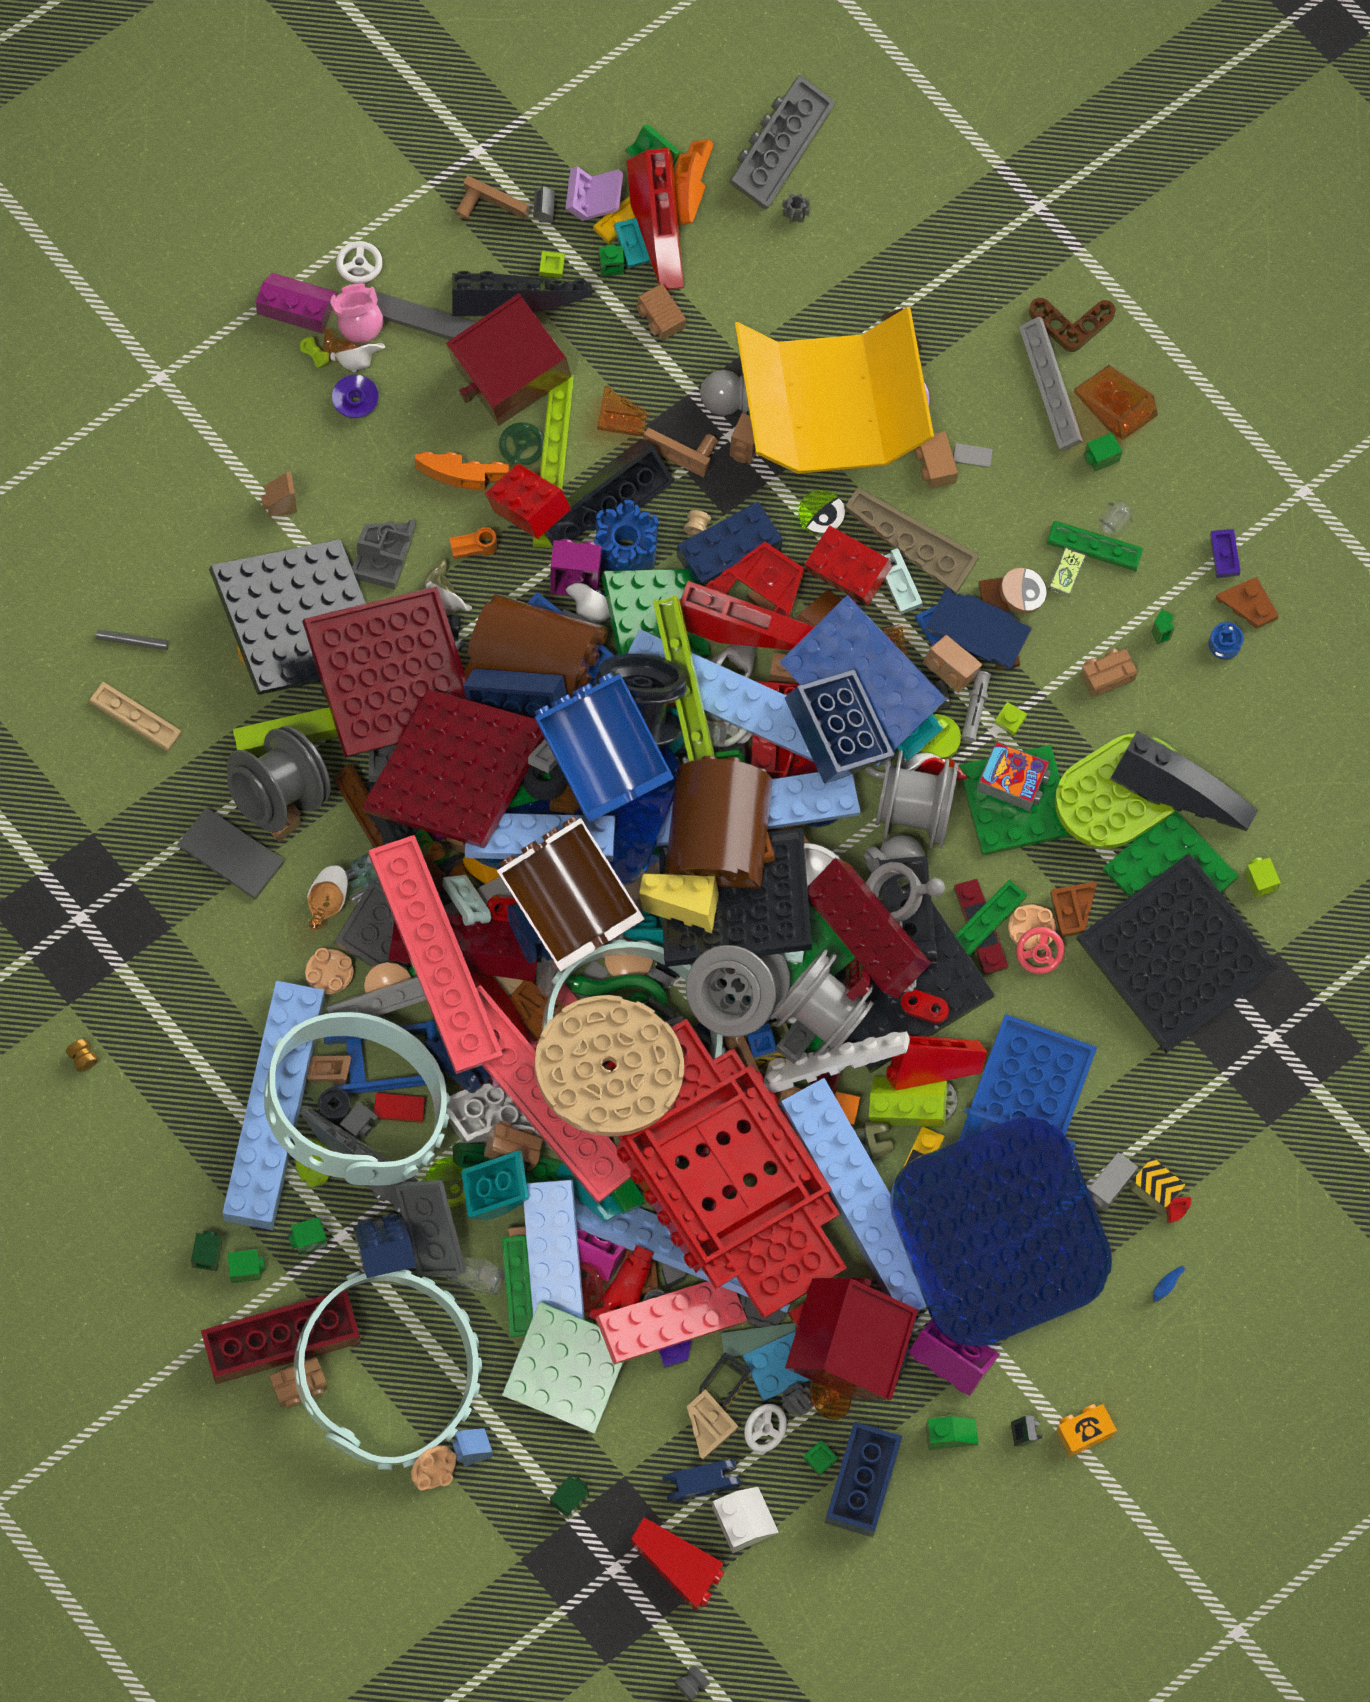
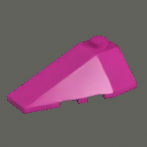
M577 1229L580 1266L585 1271L608 1282L619 1269L627 1248L589 1234L584 1230Z

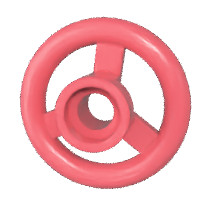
M1046 927L1032 928L1026 931L1017 943V959L1020 965L1028 972L1034 974L1049 973L1060 965L1064 957L1063 941L1052 929ZM1041 934L1038 944L1030 950L1023 951L1024 945L1030 937ZM1048 936L1055 941L1057 946L1055 959L1051 956V949L1046 944ZM1040 948L1045 949L1042 955L1037 954V950ZM1033 957L1037 963L1043 964L1047 962L1049 965L1035 967L1029 964L1026 959Z

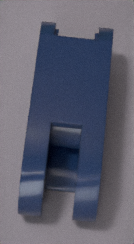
M509 905L507 908L508 922L527 963H535L537 958L545 957L547 961L553 960L519 905Z
M439 1030L436 1032L439 1040L437 1043L430 1039L423 1043L439 1067L468 1092L475 1093L481 1087L480 1082L487 1083L492 1079L482 1065L456 1074Z
M724 1460L663 1476V1483H675L677 1488L676 1492L667 1496L668 1502L685 1501L741 1486L740 1477L724 1478L723 1475L737 1469L736 1460Z

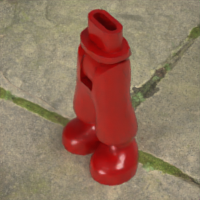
M636 1245L632 1255L628 1254V1258H626L616 1277L603 1294L602 1307L591 1309L587 1316L596 1320L597 1316L614 1311L617 1307L620 1309L639 1303L650 1271L649 1268L652 1266L650 1261L654 1253Z

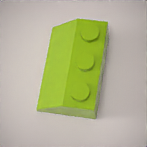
M874 1076L870 1092V1121L886 1122L893 1126L945 1127L948 1080L895 1090L886 1077Z

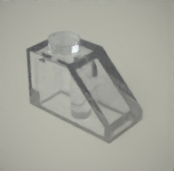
M463 1257L466 1271L461 1275H446L445 1277L450 1282L476 1292L497 1295L505 1274L502 1269L488 1260Z

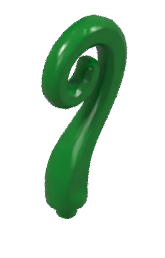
M578 974L577 977L569 975L564 981L565 984L572 986V992L587 997L606 995L627 987H640L650 992L657 1001L668 1007V999L664 989L655 980L644 975L626 974L605 980H593ZM635 992L627 1000L634 1003L637 1001L643 1003L648 1001V995L643 992ZM655 1011L654 1013L661 1018L662 1015Z

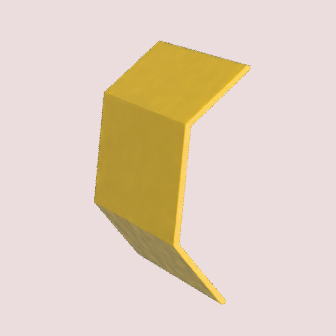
M906 307L862 335L777 342L739 322H735L757 455L797 474L887 466L934 438L910 307Z

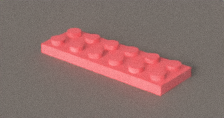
M707 1281L601 1314L596 1317V1321L614 1365L743 1324L747 1321V1318L736 1292L724 1287H719L715 1290L712 1283Z

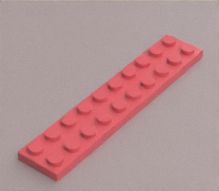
M415 835L369 850L368 855L455 1073L458 1074L501 1059L503 1057L502 1051Z
M479 985L476 988L503 1054L501 1059L482 1066L599 1204L631 1179L629 1167L626 1163L623 1164L617 1156L616 1146L608 1136L581 1131L563 1121L548 1106L536 1082L534 1069L536 1050L483 987Z

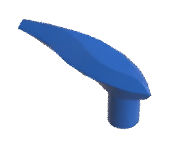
M1183 1266L1173 1270L1160 1280L1153 1292V1303L1160 1301L1172 1291L1179 1276L1185 1270Z

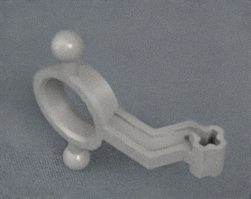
M890 862L881 865L872 872L866 885L879 898L881 886L885 881L897 874L906 875L910 883L909 898L898 911L890 913L902 927L903 921L916 913L921 904L923 894L939 897L944 893L945 884L938 878L930 879L927 884H921L912 869L902 863ZM916 980L904 992L913 991V988L916 987Z

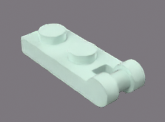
M899 549L891 550L890 554L884 556L891 563L894 562L896 566L892 567L885 581L900 614H904L922 607L923 603Z
M467 875L443 878L442 886L462 915L465 926L474 925L475 922L479 921L480 923L490 922V911Z

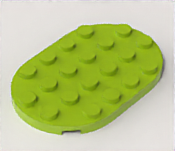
M1135 734L1117 737L1078 761L1064 773L1057 786L1055 809L1061 824L1071 836L1088 846L1102 849L1121 847L1158 825L1176 811L1172 809L1173 807L1160 803V805L1151 803L1110 780ZM1154 736L1151 738L1175 751L1170 745Z

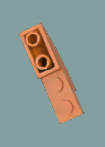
M709 138L691 142L688 152L680 154L674 171L678 226L693 223L706 186L701 182V178L714 145Z
M422 452L415 454L416 469L437 481L464 489L485 491V482H498L509 472V464L501 462L480 464L476 461L462 463V455H457L453 452L444 454Z

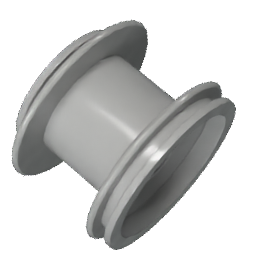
M900 750L896 767L891 766V762L887 761L875 825L879 826V822H885L883 840H886L889 823L927 830L930 838L929 849L933 848L934 842L939 843V848L942 849L954 794L958 763H955L954 767H948L949 759H946L944 768L938 776L901 769L903 751Z
M723 945L714 947L700 955L689 970L686 980L688 1004L698 1021L716 1034L727 1037L748 1035L758 1030L767 1020H770L769 1017L782 998H787L790 987L788 965L782 954L756 956L749 950L738 946ZM720 978L726 980L727 986H723L720 983ZM729 994L734 995L735 1002L729 999ZM746 995L751 997L750 1003L747 1002Z
M826 949L822 950L790 987L787 998L781 999L769 1017L772 1020L775 1017L779 1019L776 1027H780L786 1020L794 1017L817 1035L822 1041L813 1054L814 1058H817L828 1046L830 1047L829 1052L833 1054L854 1031L873 1005L871 1000L865 1002L874 988L873 984L869 985L870 989L862 998L857 997L852 1001L846 996V986L829 973L831 965L836 959V954H832L828 958L826 956L828 952Z

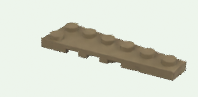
M858 487L846 504V511L893 548H898L903 556L945 589H951L954 594L958 593L979 559L978 554Z

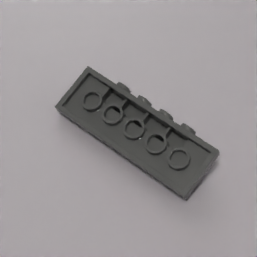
M797 76L782 98L778 96L772 103L771 107L774 110L771 115L767 113L761 120L760 125L762 128L760 132L755 131L748 140L751 144L749 149L744 148L737 157V160L740 162L729 183L764 210L768 208L835 102L802 76Z

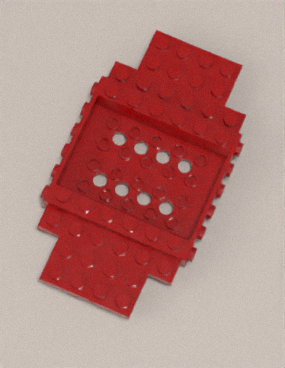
M685 1019L671 1027L678 1038L684 1058V1076L679 1094L670 1110L655 1124L633 1134L618 1136L621 1141L616 1147L617 1156L623 1164L626 1163L629 1167L630 1176L634 1183L639 1184L643 1189V1196L650 1206L653 1205L657 1211L656 1215L660 1224L666 1226L671 1233L670 1239L683 1252L686 1265L690 1269L693 1268L695 1273L703 1270L715 1290L732 1279L737 1278L762 1319H765L807 1294L812 1278H833L847 1269L821 1228L837 1218L840 1213L828 1196L832 1190L804 1147L800 1136L791 1127L789 1117L778 1107L776 1096L772 1091H768L764 1085L761 1073L758 1070L755 1071L752 1065L745 1067L734 1048L713 1060L688 1020ZM611 1061L604 1065V1068L612 1072L616 1065ZM739 1121H746L750 1125L748 1133L743 1134L737 1130L736 1125ZM718 1133H726L730 1139L729 1144L720 1145L716 1140V1135ZM700 1144L707 1146L709 1155L707 1157L698 1156L695 1151L696 1146ZM680 1156L685 1157L689 1163L688 1168L679 1169L675 1165V1159ZM767 1162L775 1164L777 1168L776 1174H766L763 1170L764 1164ZM751 1174L756 1178V1185L754 1187H747L744 1184L743 1177L745 1175ZM726 1186L734 1188L736 1191L735 1198H725L722 1194L723 1188ZM706 1198L712 1199L715 1202V1209L713 1211L704 1210L702 1200Z

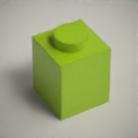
M1270 857L1266 859L1256 858L1247 865L1245 875L1255 898L1278 891L1281 882Z

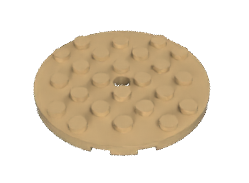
M600 995L571 1003L548 1022L540 1035L534 1061L535 1077L540 1093L548 1106L563 1121L590 1134L623 1136L650 1127L670 1110L679 1094L684 1076L682 1049L678 1038L669 1024L659 1018L654 1013L655 1011L638 1001L634 1003L624 1000L620 996ZM605 1061H612L615 1063L616 1068L611 1072L605 1069L602 1064Z

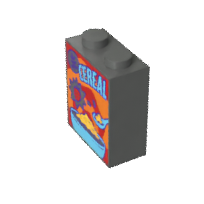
M996 741L979 780L977 791L1031 811L1033 804L1038 806L1043 793L1039 791L1041 784L1046 785L1050 777L1051 771L1048 770L1050 762Z

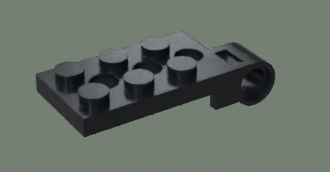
M927 856L879 860V867L890 862L906 865L913 870L921 884H927L930 880ZM894 875L881 886L883 905L889 913L898 911L901 908V904L909 898L910 888L902 889L898 885L899 880L906 875ZM923 894L921 904L916 913L903 921L902 928L908 924H912L917 928L916 934L910 938L931 964H937L932 898L929 894Z

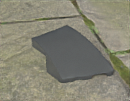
M409 519L408 523L394 524L392 521L383 524L364 525L357 542V556L352 566L356 579L396 589L411 545L416 520Z

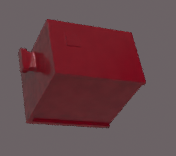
M520 293L446 343L453 364L469 384L466 388L463 387L459 390L461 398L466 403L471 397L477 395L498 426L571 377L566 356L529 308Z
M812 1278L785 1369L852 1399L892 1400L918 1309L871 1288V1280L866 1278Z

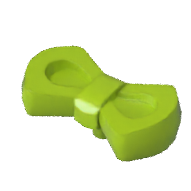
M306 337L301 341V352L309 354L313 358L316 367L319 368L328 364L329 353L322 351L316 346L314 337Z

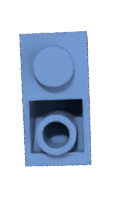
M484 1428L455 1432L456 1440L452 1441L453 1451L456 1454V1460H462L464 1467L493 1457Z

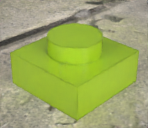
M542 251L539 276L562 278L565 254Z
M1007 702L995 719L994 724L1015 736L1025 721L1027 713Z

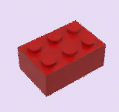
M519 463L485 493L496 514L536 539L541 537L571 509L562 489Z
M830 525L804 564L808 573L866 606L869 605L892 569L888 558Z

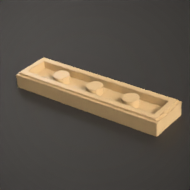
M102 682L89 700L92 705L167 752L171 750L182 735L181 730L105 682Z

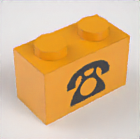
M1092 1404L1082 1410L1083 1414L1076 1417L1072 1414L1059 1421L1060 1425H1058L1056 1432L1069 1457L1115 1435L1117 1430L1103 1404L1097 1407L1095 1404Z

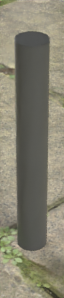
M97 630L96 639L162 650L168 649V641Z

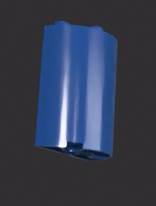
M609 673L598 679L600 684L594 687L588 684L572 692L573 698H570L568 694L551 703V709L546 705L535 711L536 717L534 719L588 823L674 779L621 674L613 677L612 673Z

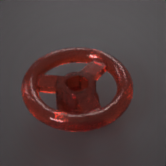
M580 1262V1270L589 1272L588 1276L581 1280L584 1312H589L591 1309H595L601 1302L603 1282L596 1268L588 1263ZM590 1296H595L591 1302Z

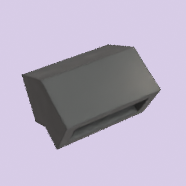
M543 186L535 191L533 217L539 219L541 223H553L554 190Z

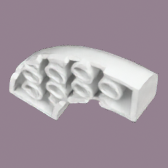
M483 1084L475 1093L463 1090L449 1097V1106L446 1107V1113L449 1114L448 1122L463 1143L480 1144L487 1141L490 1129L500 1122L509 1123L514 1129L520 1131H533L535 1136L541 1137L501 1088H494L493 1084ZM543 1139V1140H542V1144L545 1145L546 1147L552 1149V1148L547 1144V1142Z

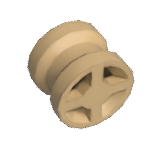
M698 510L689 511L687 517L689 521L685 524L684 531L688 535L695 536L706 530V526L711 521L710 515Z

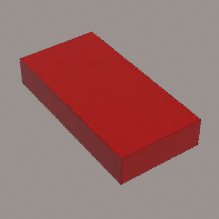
M376 1093L374 1114L381 1120L423 1123L425 1097Z

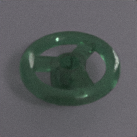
M524 422L515 423L508 426L502 432L499 438V450L502 456L514 465L518 463L522 466L530 465L542 456L544 436L532 424ZM528 431L532 432L537 438H531V434ZM508 436L513 439V444L516 447L513 456L506 449V439ZM523 440L525 443L520 444L519 441ZM538 446L537 451L532 456L520 459L523 451L527 450L528 447Z

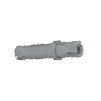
M985 671L978 672L973 690L969 693L971 699L961 739L966 742L976 741L983 705L988 698L986 692L991 674Z

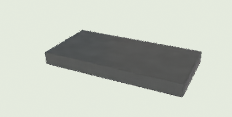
M207 807L177 844L180 849L255 900L284 864L282 858Z
M443 1181L397 1183L395 1189L403 1220L410 1237L418 1276L463 1274L466 1268Z

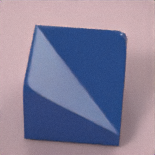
M768 1022L755 1032L747 1035L753 1058L776 1051L774 1037Z

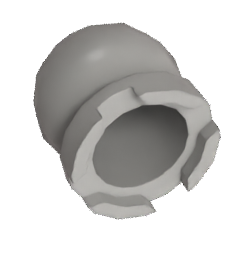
M723 369L714 371L706 377L701 384L700 397L704 406L711 413L726 416L732 415L739 410L750 416L743 375L739 377L733 371Z
M900 834L886 840L880 850L874 846L866 849L864 859L870 874H872L879 867V860L925 856V851L918 840L911 836ZM906 876L899 880V882L909 881Z

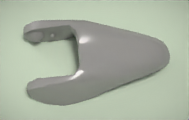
M731 644L715 655L710 661L721 665L723 660L728 657L731 662L733 661L738 665V668L744 670V677L749 678L754 665L756 647Z

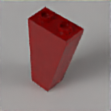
M909 1036L910 1041L907 1052L892 1057L891 1064L886 1070V1078L895 1090H902L981 1074L987 1051L979 1040Z
M643 1518L631 1538V1545L692 1609L698 1611L700 1606L705 1607L712 1595L709 1592L713 1583L718 1585L725 1573L721 1570L723 1562L646 1518Z

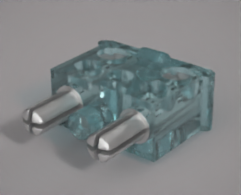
M368 853L350 862L352 868L346 871L348 880L357 876V879L350 882L353 890L361 885L363 886L361 890L350 895L353 903L361 898L371 881L380 885Z

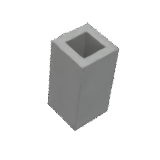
M1118 1152L1089 1188L1086 1196L1089 1197L1090 1203L1099 1209L1102 1207L1104 1210H1107L1135 1175L1138 1166Z

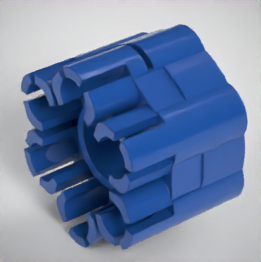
M624 500V508L623 504L620 503L617 506L616 512L613 509H606V516H604L603 510L598 512L594 543L601 546L602 569L605 571L652 570L655 567L658 540V518L655 515L650 520V513L643 512L640 514V508L638 505L634 506V501ZM627 539L631 540L634 545L624 547L620 546L618 542Z

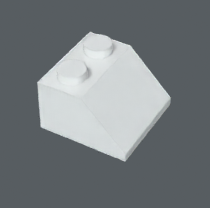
M759 1487L735 1491L713 1501L712 1509L732 1553L779 1533Z

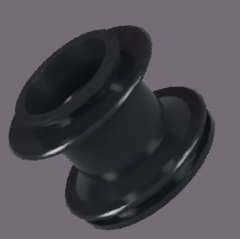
M621 654L605 659L601 663L599 672L596 675L597 685L600 684L598 679L609 673H612L613 677L621 674L658 748L680 737L682 733L680 722L666 712L667 703L681 698L687 691L686 674L680 666L664 658L647 654Z

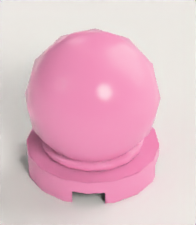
M363 283L352 284L343 287L342 293L337 297L333 295L330 300L333 312L337 315V324L340 332L345 339L353 343H367L374 340L383 326V315L377 305L378 299L374 287L365 288Z

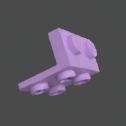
M578 166L571 168L566 210L582 221L616 212L620 204L623 172L617 169L596 176H590Z

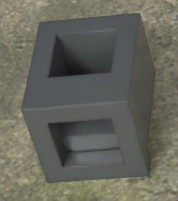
M358 1102L340 1123V1128L357 1140L360 1138L364 1139L370 1133L371 1125L376 1127L379 1124L378 1116Z

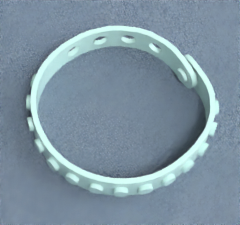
M615 940L612 944L600 946L567 967L564 972L559 970L551 981L555 985L545 1006L542 1032L548 1022L553 1019L555 1001L563 982L578 968L588 962L616 955L646 957L665 965L664 947H659L643 940L637 942ZM692 964L671 966L669 968L686 981ZM710 1030V1056L714 1060L725 1053V1048L722 1047V1038L725 1036Z
M338 1012L307 1019L295 1025L283 1039L280 1038L273 1048L275 1052L265 1082L264 1109L273 1135L295 1160L319 1173L345 1178L350 1184L377 1186L391 1185L412 1178L424 1165L428 1166L435 1156L433 1153L434 1148H440L445 1134L440 1132L442 1128H447L449 1114L446 1113V1107L449 1106V1093H446L444 1075L438 1063L416 1037L402 1027L377 1016L355 1012ZM352 1036L377 1042L406 1059L427 1084L434 1103L435 1124L433 1135L416 1154L392 1162H378L375 1157L369 1155L342 1154L325 1149L305 1138L284 1115L275 1089V1070L277 1066L296 1047L323 1037ZM288 1136H290L293 1139L295 1145L292 1144ZM312 1155L319 1156L324 1162L315 1160Z
M400 1270L371 1278H366L365 1273L361 1274L358 1271L346 1276L348 1281L334 1289L316 1307L305 1323L299 1336L294 1356L296 1389L302 1404L312 1420L327 1432L324 1439L331 1445L356 1460L378 1466L377 1470H393V1466L401 1464L406 1468L414 1465L417 1460L416 1458L426 1450L438 1446L444 1439L449 1441L455 1435V1432L458 1431L455 1428L461 1420L465 1422L472 1410L469 1406L473 1397H477L480 1383H477L478 1373H481L482 1361L481 1358H478L477 1351L479 1342L476 1333H473L470 1327V1319L465 1310L460 1309L455 1303V1298L448 1291L438 1288L431 1279L411 1275V1271ZM371 1281H391L404 1284L434 1299L445 1309L458 1328L467 1358V1381L464 1395L451 1421L424 1448L400 1457H380L359 1449L358 1447L361 1442L354 1437L355 1434L344 1427H338L320 1411L310 1394L306 1382L304 1368L305 1349L309 1333L316 1319L325 1306L341 1292L361 1283Z

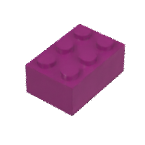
M568 539L554 540L550 565V594L571 597L566 592V588L574 583L585 584L594 591L599 590L601 546L593 542H584L582 544L573 543V541Z

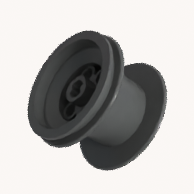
M282 726L267 732L264 739L265 755L260 758L244 750H235L230 754L227 762V783L235 804L249 821L273 833L283 830L286 825V806L294 803L304 810L315 811L320 808L322 803L327 801L330 795L329 775L321 756L305 735L289 726Z

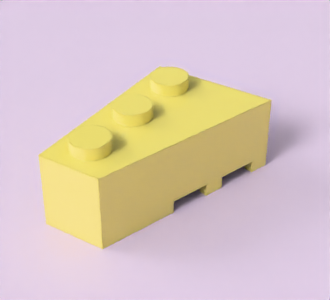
M643 874L639 891L643 911L669 920L675 918L684 921L685 925L692 926L693 924L704 928L706 932L712 933L719 896L715 876Z

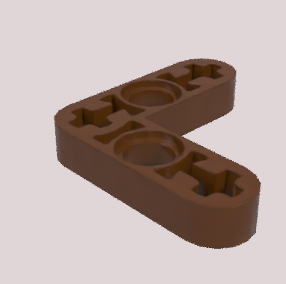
M1036 298L1030 304L1029 315L1032 319L1042 318L1047 333L1066 351L1076 352L1114 319L1116 308L1112 302L1102 300L1072 324L1046 299ZM1036 307H1037V308H1041V307L1044 308V311H1043V312H1042V311L1036 312L1035 310H1036ZM1101 309L1103 311L1108 309L1109 314H1103L1098 320L1097 317H1099ZM1057 320L1061 322L1062 328L1055 330L1051 328L1050 322ZM1089 321L1095 325V328L1092 331H1087L1082 327V324ZM1075 337V338L1077 339V340H1076V343H1075V342H1071V343L1068 342V339H1069V338H1070V339H1073V338Z

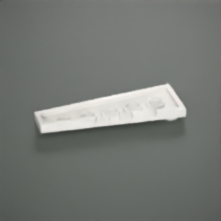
M906 1031L901 1033L892 1032L879 1038L870 1037L856 1043L847 1042L842 1044L833 1054L829 1052L830 1048H826L817 1058L813 1057L814 1052L803 1053L795 1064L787 1058H776L768 1064L764 1085L768 1091L776 1093L794 1087V1082L806 1079L808 1083L815 1081L817 1076L829 1072L830 1075H835L849 1065L852 1068H857L907 1052L910 1038Z

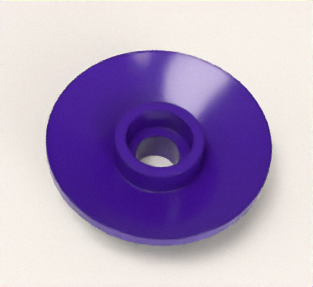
M349 375L342 378L336 383L332 391L334 407L340 414L349 418H362L369 415L376 408L379 400L378 389L374 382L362 375ZM353 398L360 399L359 402H352L351 400Z

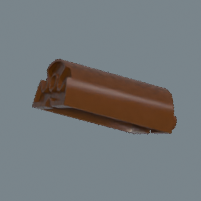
M495 594L492 596L491 603L487 602L483 607L474 627L467 654L471 655V660L465 666V677L468 679L473 669L563 675L567 695L569 694L570 698H573L572 692L590 683L591 674H588L591 666H596L598 662L600 644L603 645L607 638L606 628Z
M703 756L701 760L687 762L677 769L664 874L715 876L716 883L720 887L761 889L772 790V778L767 774V770L743 763L736 757L716 759L713 756Z
M576 816L562 823L564 828L560 831L555 827L541 836L544 840L541 843L537 844L535 840L521 849L522 855L515 859L511 855L500 862L502 867L497 870L560 971L645 919L581 818L577 820Z

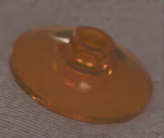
M811 1381L810 1398L815 1409L823 1417L830 1420L843 1418L850 1409L851 1398Z

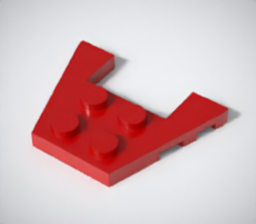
M764 542L744 556L737 564L722 572L715 580L707 583L705 587L727 595L735 583L740 581L775 605L776 609L773 612L790 617L804 568Z

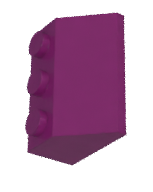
M271 273L262 283L255 301L258 315L323 334L332 311L330 300L333 295L337 297L338 292Z
M939 1312L920 1332L908 1352L909 1355L914 1357L915 1361L924 1364L934 1371L938 1377L946 1379L957 1390L969 1396L979 1386L1000 1355Z

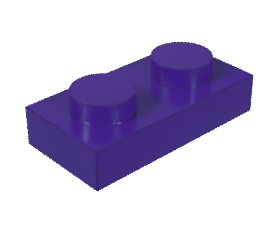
M1234 529L1211 531L1210 541L1216 578L1240 576L1241 571Z

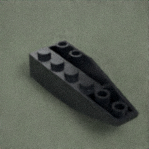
M458 271L457 273H452V316H486L519 293L532 312L544 311L592 296L591 283H587L584 280L567 281L494 274L492 271H482L480 273Z

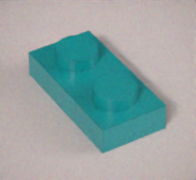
M633 218L614 223L613 228L618 243L623 248V257L627 269L649 263L650 258L637 219Z

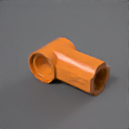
M483 527L476 533L450 538L454 559L477 554L489 556L494 554L498 547L496 534L488 527ZM484 539L492 540V542L489 544L481 543V541Z

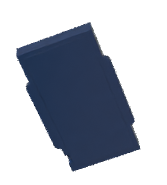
M949 588L945 589L925 628L926 631L940 638H943L945 635L949 636L964 650L1010 671L1032 629L1014 620L1012 614L969 594L965 596L961 594L956 595Z

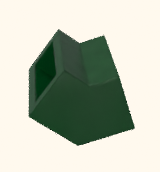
M462 1142L453 1145V1162L458 1167L469 1168L489 1161V1158L484 1156L486 1145Z

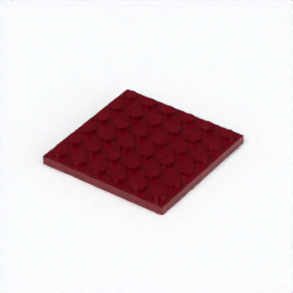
M437 586L302 620L345 758L397 745L428 689L466 699L463 686L467 679Z
M428 689L365 800L362 809L367 814L485 849L531 766L528 764V756L545 738L533 718Z

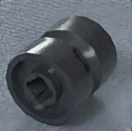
M340 1088L326 1089L318 1100L319 1114L340 1127V1123L351 1111L347 1093Z

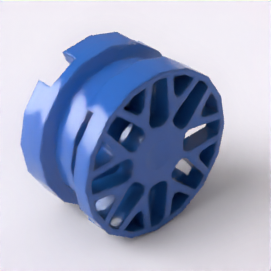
M1229 622L1220 623L1211 632L1208 643L1210 652L1219 659H1232L1241 650L1244 636L1237 625Z

